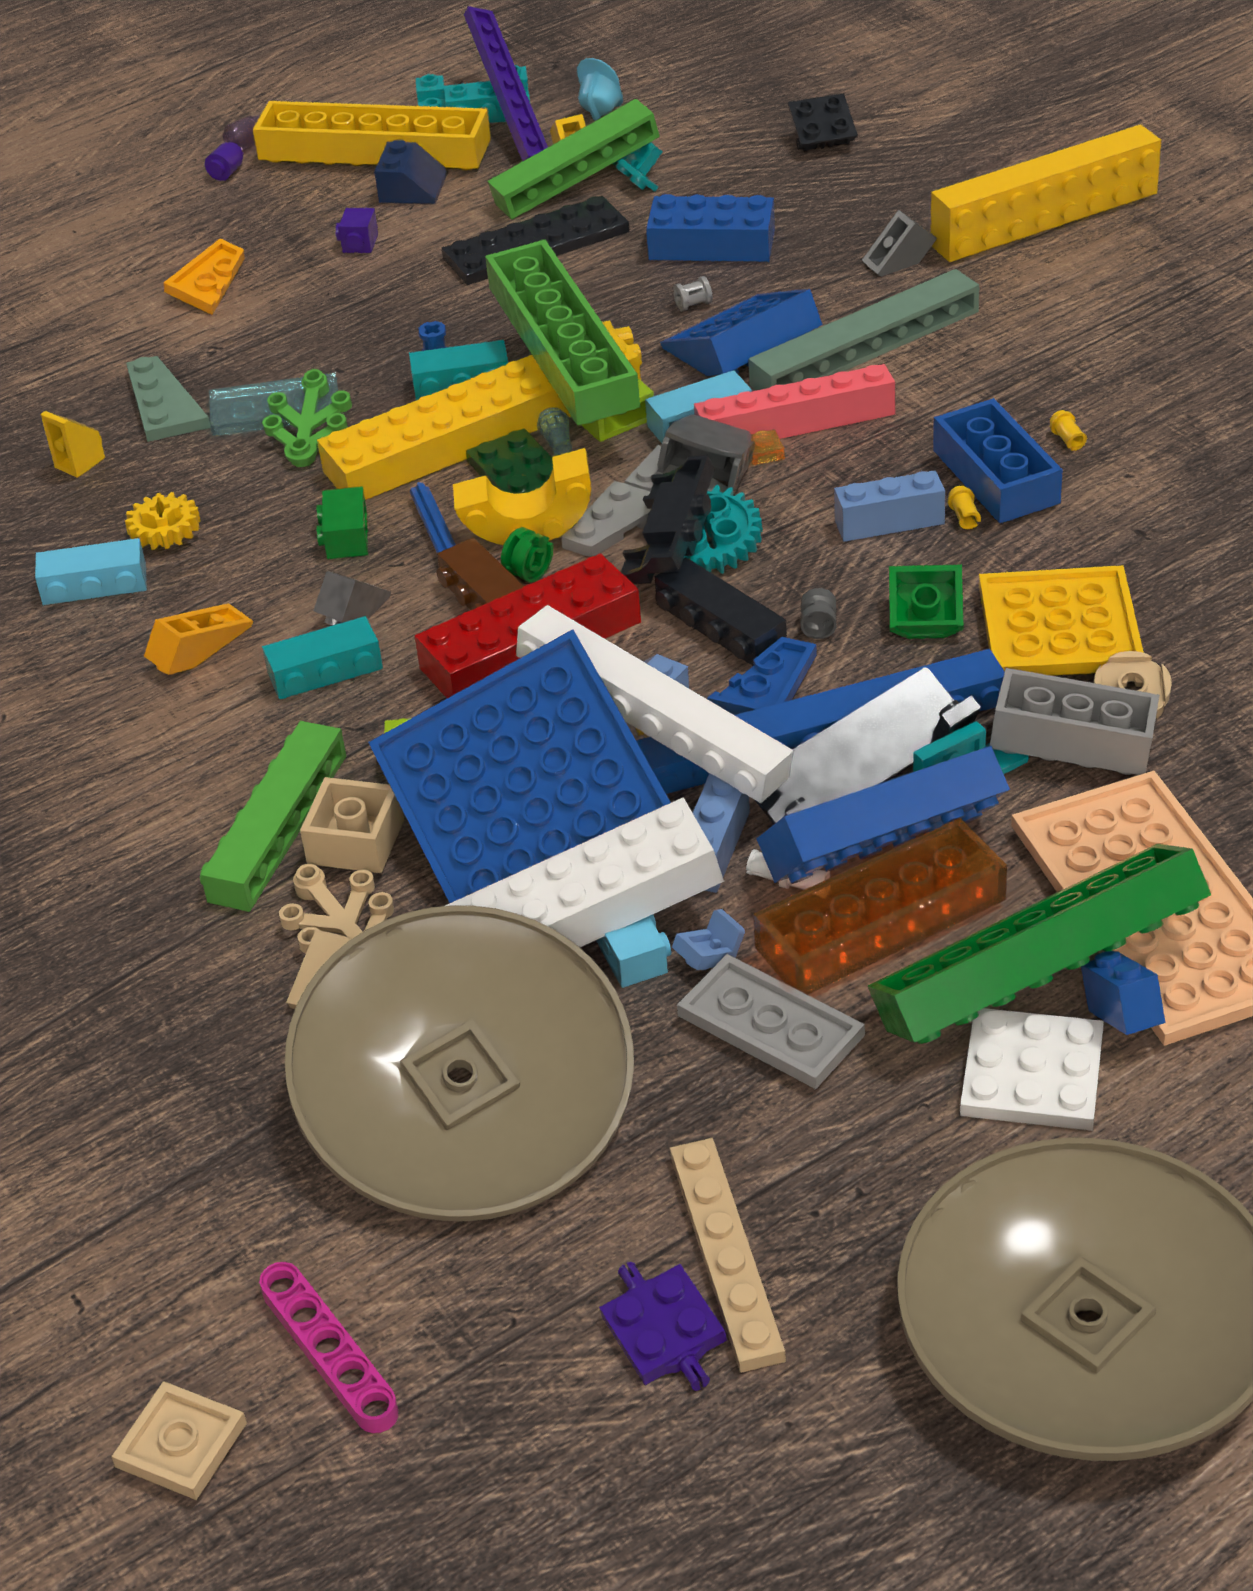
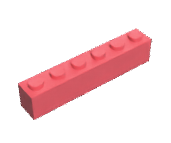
M885 364L870 365L858 370L841 371L834 375L819 378H807L800 382L774 385L757 391H744L733 396L711 398L704 402L694 403V415L747 430L752 435L751 441L759 444L895 415V380Z

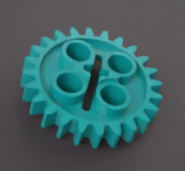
M716 485L712 491H707L711 500V512L705 520V528L708 536L712 538L714 549L709 546L703 525L702 538L697 542L693 556H684V558L687 557L709 572L717 568L723 574L725 565L736 569L738 568L737 559L748 561V552L757 551L756 543L762 541L761 532H763L759 508H754V501L752 499L745 501V494L743 492L734 496L732 487L728 488L724 493L720 492L719 485Z

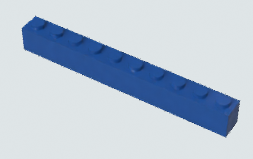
M987 649L739 713L734 716L788 748L794 749L925 667L933 673L954 700L961 703L972 696L981 706L980 711L996 707L1005 671L992 651ZM652 737L636 740L666 794L706 783L710 773L677 754Z

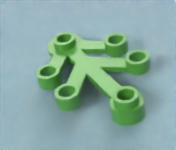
M317 369L307 371L302 379L305 398L301 414L288 405L284 393L276 392L267 398L270 411L280 416L269 415L262 421L265 434L276 438L286 446L284 449L285 456L296 467H306L315 461L318 452V439L328 436L332 432L348 428L345 415L340 413L346 412L352 407L351 397L347 391L333 393L331 396L332 403L316 413L318 399L324 397L329 392L326 375ZM281 417L298 429L297 437L284 429ZM327 422V427L311 436L312 430Z

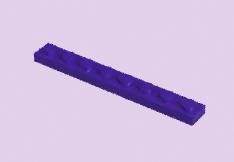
M468 6L464 17L523 162L548 148L493 11Z

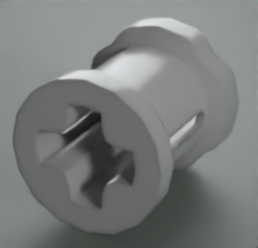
M705 276L699 277L696 282L686 285L678 283L673 286L675 302L681 312L686 311L689 306L702 302L705 304L712 303L711 286Z

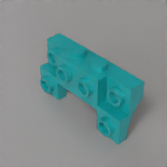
M515 65L530 102L526 66L519 67ZM427 74L420 78H415L418 106L485 108L488 110L489 123L506 121L490 81L444 86L443 75Z

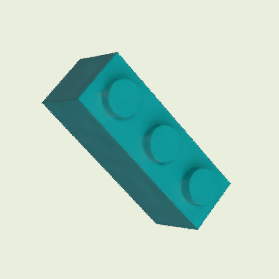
M504 340L409 353L416 400L508 363Z
M366 616L262 646L267 673L279 700L383 669L379 641Z

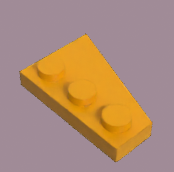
M220 238L164 282V292L213 315L244 261V249Z

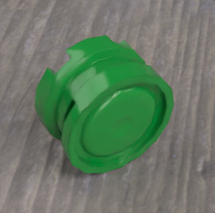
M525 527L517 528L505 541L501 553V564L512 575L518 576L520 579L530 583L538 581L546 573L552 561L553 543L548 541V537L536 534Z

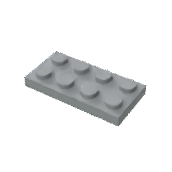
M728 954L677 1004L678 1016L814 1089L820 1086L865 1036V1024Z

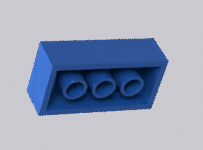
M671 194L654 196L646 227L648 259L769 262L775 232L774 197H764L761 195L751 197H734L732 195L705 197L703 195H692L685 197L673 196Z
M994 398L934 417L933 451L959 480L973 491L974 496L999 524L1061 503L1063 469Z

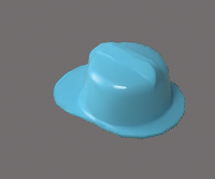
M586 58L580 61L577 66V75L580 83L579 104L586 111L590 112L593 120L596 121L601 116L611 113L614 107L621 106L623 103L619 79L616 72L601 60Z

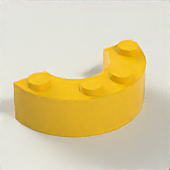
M586 448L552 457L553 470L550 478L540 488L529 493L513 494L501 491L491 484L486 475L453 484L454 510L461 522L471 532L495 544L504 545L510 534L521 527L548 537V541L556 539L570 530L580 520L589 504L591 480Z

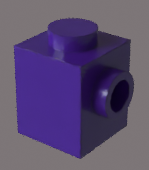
M345 208L340 223L336 224L335 231L337 241H341L343 253H372L379 234L375 208Z

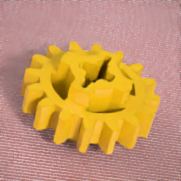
M174 492L169 493L167 497L157 493L155 497H152V500L144 497L143 504L134 503V511L126 512L127 519L125 520L127 533L130 535V539L140 538L142 548L150 544L151 550H155L159 545L169 549L170 545H173L174 542L177 545H182V538L192 539V531H199L200 529L199 522H201L198 507H196L194 500L187 501V496L184 494L175 498Z

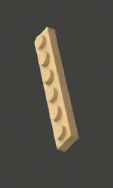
M713 1138L670 1147L673 1167L740 1373L786 1362L785 1349Z

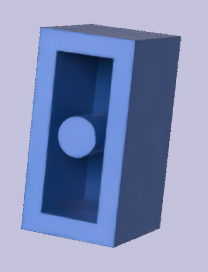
M1118 951L1099 953L1095 956V960L1081 966L1089 1012L1125 1035L1166 1023L1158 974Z

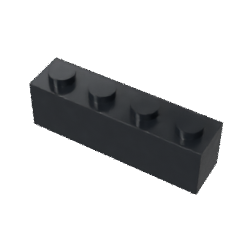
M687 557L683 559L679 572L659 573L654 577L655 599L657 605L662 610L668 611L682 620L687 626L693 627L707 636L712 642L721 645L737 658L746 661L754 666V659L781 637L787 638L785 618Z

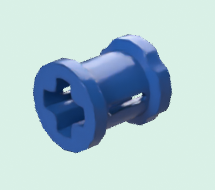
M438 321L426 322L418 328L419 337L423 341L424 349L422 351L447 348L444 339L446 335L445 324Z

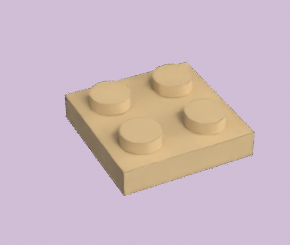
M163 1381L111 1457L116 1468L197 1500L247 1424L246 1418L242 1411Z

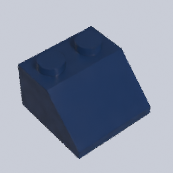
M403 140L387 142L374 171L379 203L436 204L448 174L447 168L416 142H405Z

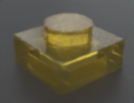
M775 429L758 431L755 434H751V441L755 442L751 459L753 466L785 459V449Z

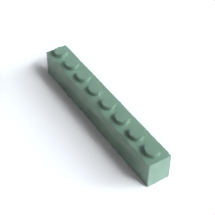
M954 269L748 358L749 384L757 391L774 385H785L800 382L807 378L834 375L837 372L851 369L979 312V284L957 269Z

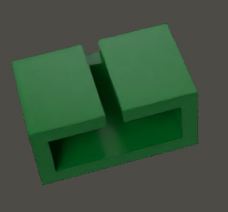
M363 486L322 491V505H317L316 507L319 524L316 526L318 545L325 546L327 559L368 555V513Z

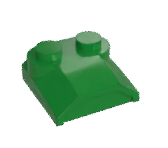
M962 564L889 566L890 632L908 639L946 638L964 630Z

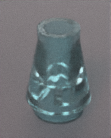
M555 407L541 412L538 417L537 429L552 448L554 455L557 456L570 452L572 445L570 442L568 415Z

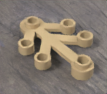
M305 864L297 869L293 877L297 896L304 900H315L326 913V915L303 913L302 907L294 903L287 904L280 909L279 917L284 929L290 931L302 929L297 937L300 950L306 954L311 942L308 940H312L315 930L342 933L343 936L351 938L363 932L358 927L357 922L367 896L375 889L373 874L370 871L357 870L350 875L351 893L345 908H343L327 889L325 875L321 869L314 864ZM379 892L369 898L368 903L371 917L365 930L387 920L393 914L394 905L390 894Z

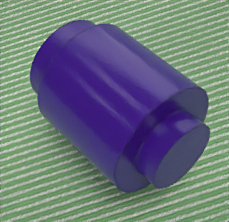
M233 142L220 144L205 159L207 173L216 180H226L242 164L243 152L241 148Z

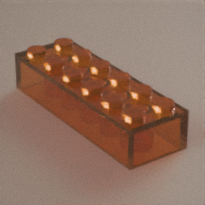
M958 818L754 913L755 949L785 984L809 995L1005 901L1007 864L961 818Z

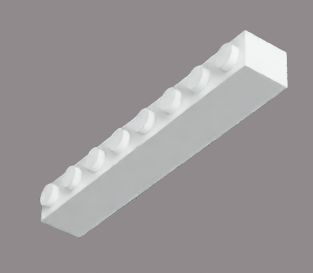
M545 606L518 627L516 656L519 658L574 629L625 722L705 769L708 773L735 787L741 793L762 803L789 779L794 750L552 607Z

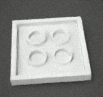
M986 1008L979 1010V1016L972 1023L960 1104V1116L1093 1131L1104 1021Z

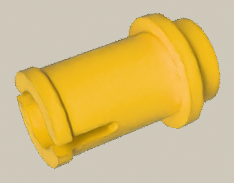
M1060 410L1051 416L1050 430L1062 438L1068 449L1076 451L1085 445L1087 436L1077 426L1075 416L1071 412Z
M965 486L954 487L949 492V497L947 498L950 509L955 511L959 524L963 529L975 528L978 525L976 521L981 522V516L974 504L975 496L973 491Z

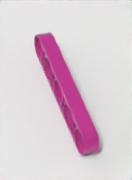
M276 1262L269 1265L263 1270L259 1281L266 1304L356 1423L364 1431L370 1433H382L389 1430L396 1423L399 1413L396 1396L391 1387L299 1269L288 1262ZM287 1278L294 1282L288 1290L283 1292H274L269 1289L271 1284L278 1279ZM303 1308H311L317 1311L315 1316L306 1322H297L292 1319L294 1313ZM326 1338H334L340 1341L339 1346L329 1353H321L315 1349L317 1344ZM358 1369L364 1372L362 1379L354 1384H344L339 1381L340 1376L347 1370ZM381 1400L389 1404L388 1409L379 1416H369L363 1412L365 1406L373 1401Z

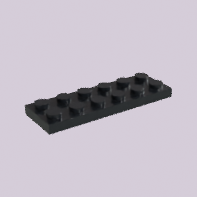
M602 195L593 196L586 201L574 205H565L558 210L546 214H537L533 218L522 222H513L506 227L494 231L482 232L476 237L457 240L451 245L441 248L442 257L468 286L488 279L485 258L487 255L546 240L556 256L628 233L630 232L629 221Z

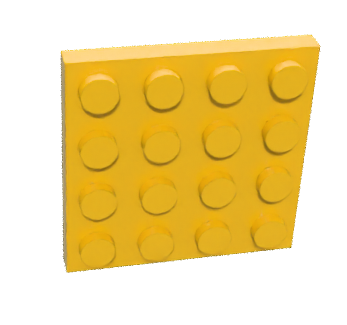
M1124 565L979 574V591L989 649L1004 671L1006 668L1050 676L1096 673L1100 666L1102 667L1108 663L1109 657L1116 653L1124 651L1144 653Z

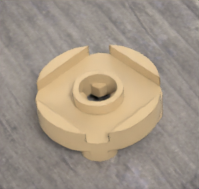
M1124 651L1109 657L1108 663L1097 669L1094 679L1096 684L1118 688L1127 687V682L1133 681L1136 687H1142L1137 691L1160 695L1156 718L1162 715L1163 709L1169 701L1172 685L1168 669L1163 664L1160 667L1157 663L1151 661L1152 656L1138 651Z

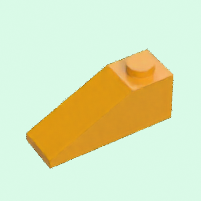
M229 603L155 619L144 657L155 664L159 671L168 675L194 669L251 628L253 620Z

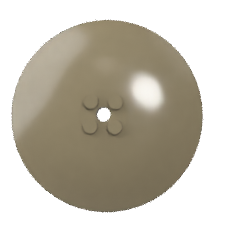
M451 905L408 912L370 927L349 940L319 968L306 986L291 1019L285 1049L286 1085L291 1108L300 1131L321 1162L343 1183L379 1205L415 1217L440 1221H476L517 1213L557 1195L578 1180L603 1154L616 1134L626 1112L634 1071V1047L625 1009L615 988L592 958L574 942L536 920L517 913L481 906ZM455 1068H465L471 1072L472 1077L466 1082L456 1083L448 1077V1074Z
M1059 1138L1021 1144L983 1158L956 1174L927 1201L916 1217L906 1237L898 1270V1306L901 1324L918 1364L932 1384L950 1403L987 1430L1027 1448L1065 1458L1089 1461L1141 1459L1169 1453L1215 1433L1236 1418L1253 1401V1216L1223 1186L1185 1162L1139 1145L1097 1138ZM1092 1310L1100 1318L1094 1322H1085L1080 1320L1075 1314L1079 1311Z

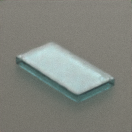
M336 373L325 374L329 384V392L324 397L318 399L316 413L332 403L331 396L338 391ZM303 377L209 390L212 435L217 436L264 429L262 421L265 417L269 415L280 416L270 411L267 398L276 392L284 393L288 405L301 414L305 398L302 387ZM281 417L283 426L291 425L288 421Z

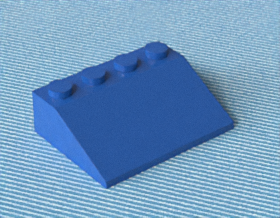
M810 289L756 294L661 341L660 344L664 350L706 376L721 375L733 370L739 373V367L744 364L749 366L748 358L811 332V330L821 326L822 322Z

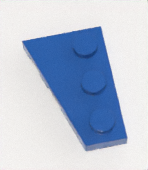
M781 637L754 659L753 667L743 675L739 673L734 675L729 680V686L721 693L715 691L707 700L733 715L792 700L817 656L816 644Z

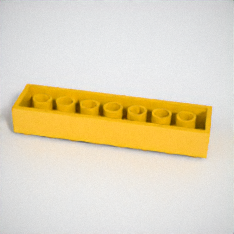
M269 101L253 128L258 160H269L273 163L296 161L300 164L323 162L327 165L335 163H349L353 166L363 164L377 165L387 142L403 140L405 142H416L444 167L471 170L474 168L478 169L491 140L488 110L485 108Z
M1140 124L932 191L931 233L937 237L932 247L948 262H952L1157 194L1161 139Z

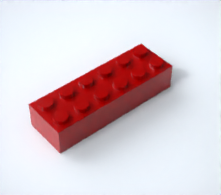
M599 553L414 635L419 668L446 698H449L520 659L516 656L518 627L545 606L552 607L606 639L641 623L639 589L608 559Z

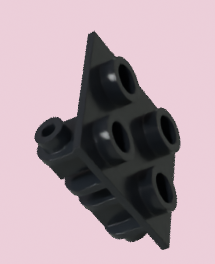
M844 93L788 102L798 138H796L798 150L803 149L804 152H807L811 149H817L818 144L820 149H824L826 142L829 148L833 147V144L834 146L849 145L850 141H855V138L858 137Z

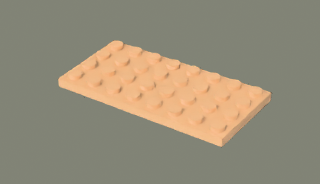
M1155 771L1012 814L1011 827L1057 892L1155 844L1193 848L1212 895L1199 901L1200 906L1190 913L1184 915H1176L1174 913L1162 919L1163 925L1148 933H1139L1138 931L1126 937L1127 943L1112 951H1118L1158 974L1166 1023L1151 1028L1163 1046L1253 1016V898Z

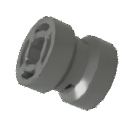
M814 588L804 593L801 598V630L805 635L814 639L829 637L837 628L836 597L832 592L823 588Z

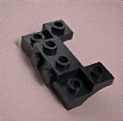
M708 455L689 456L677 469L651 476L652 489L649 495L643 497L646 508L651 509L642 532L648 545L623 551L625 562L620 572L633 584H651L655 573L679 572L684 556H693L697 542L702 538V528L706 517L711 512V500L707 491L715 469Z

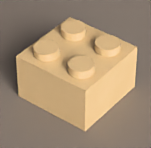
M324 777L300 829L307 864L382 873L404 822L403 810L389 784Z

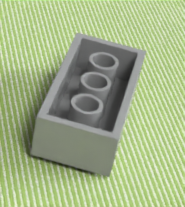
M1006 668L995 709L990 746H992V749L1002 750L1009 754L1019 753L1040 757L1047 761L1058 760L1079 764L1086 768L1096 767L1117 771L1125 775H1141L1146 773L1160 695Z

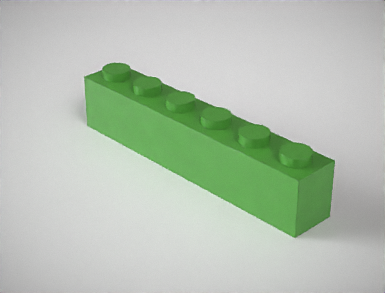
M634 99L490 179L488 184L495 205L512 220L659 138L660 135L653 112L640 101Z
M300 721L293 733L286 737L282 750L276 759L270 762L268 771L260 784L255 785L249 801L243 810L237 813L235 822L227 835L220 839L218 848L210 861L206 862L202 867L200 882L204 887L207 903L248 912L252 910L299 834L324 777L333 778L346 758L343 735L340 728Z

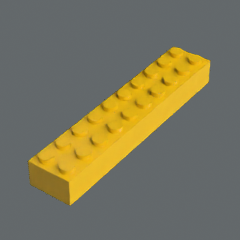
M605 325L641 380L639 356L611 328ZM530 355L517 361H511L492 371L481 373L477 377L459 384H453L434 394L423 396L401 407L393 408L371 419L362 420L360 423L343 430L332 432L330 435L318 439L317 444L323 472L335 487L343 489L363 486L365 500L463 461L467 459L466 450L477 447L481 443L490 442L508 435L512 431L521 429L532 433L569 418L571 415L534 357Z

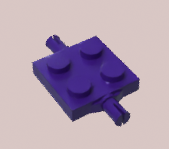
M627 1262L628 1270L623 1264L618 1270V1275L623 1279L629 1290L625 1294L602 1305L599 1309L603 1320L644 1385L665 1374L682 1371L693 1390H701L700 1383L703 1387H706L710 1382V1378L698 1361L707 1351L727 1341L724 1328L681 1264L648 1280H644L634 1262Z

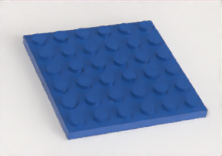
M574 629L368 742L449 903L671 803Z

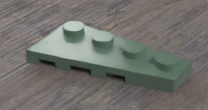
M158 356L140 357L135 361L126 362L147 442L211 428L207 414Z

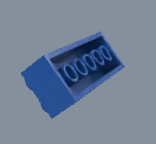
M988 746L784 816L756 839L774 883L789 878L790 883L795 884L813 876L814 871L823 867L826 872L844 866L848 863V859L857 855L862 860L878 854L882 851V847L891 843L896 848L915 840V836L923 832L930 836L949 828V824L957 820L960 821V824L975 820L983 815L982 812L999 805L997 798L1009 791L1010 788L992 746Z

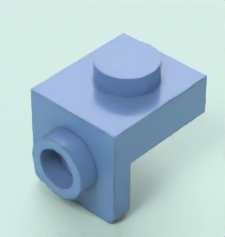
M714 910L707 929L676 934L672 948L685 959L689 966L696 970L714 968L726 954L736 958L745 929L724 910Z

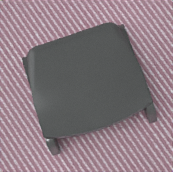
M690 414L673 422L666 430L657 463V472L663 473L669 465L680 467L689 456L708 455L715 469L712 478L728 482V488L732 487L734 494L740 485L742 476L749 467L755 442L751 441L752 435L747 430Z

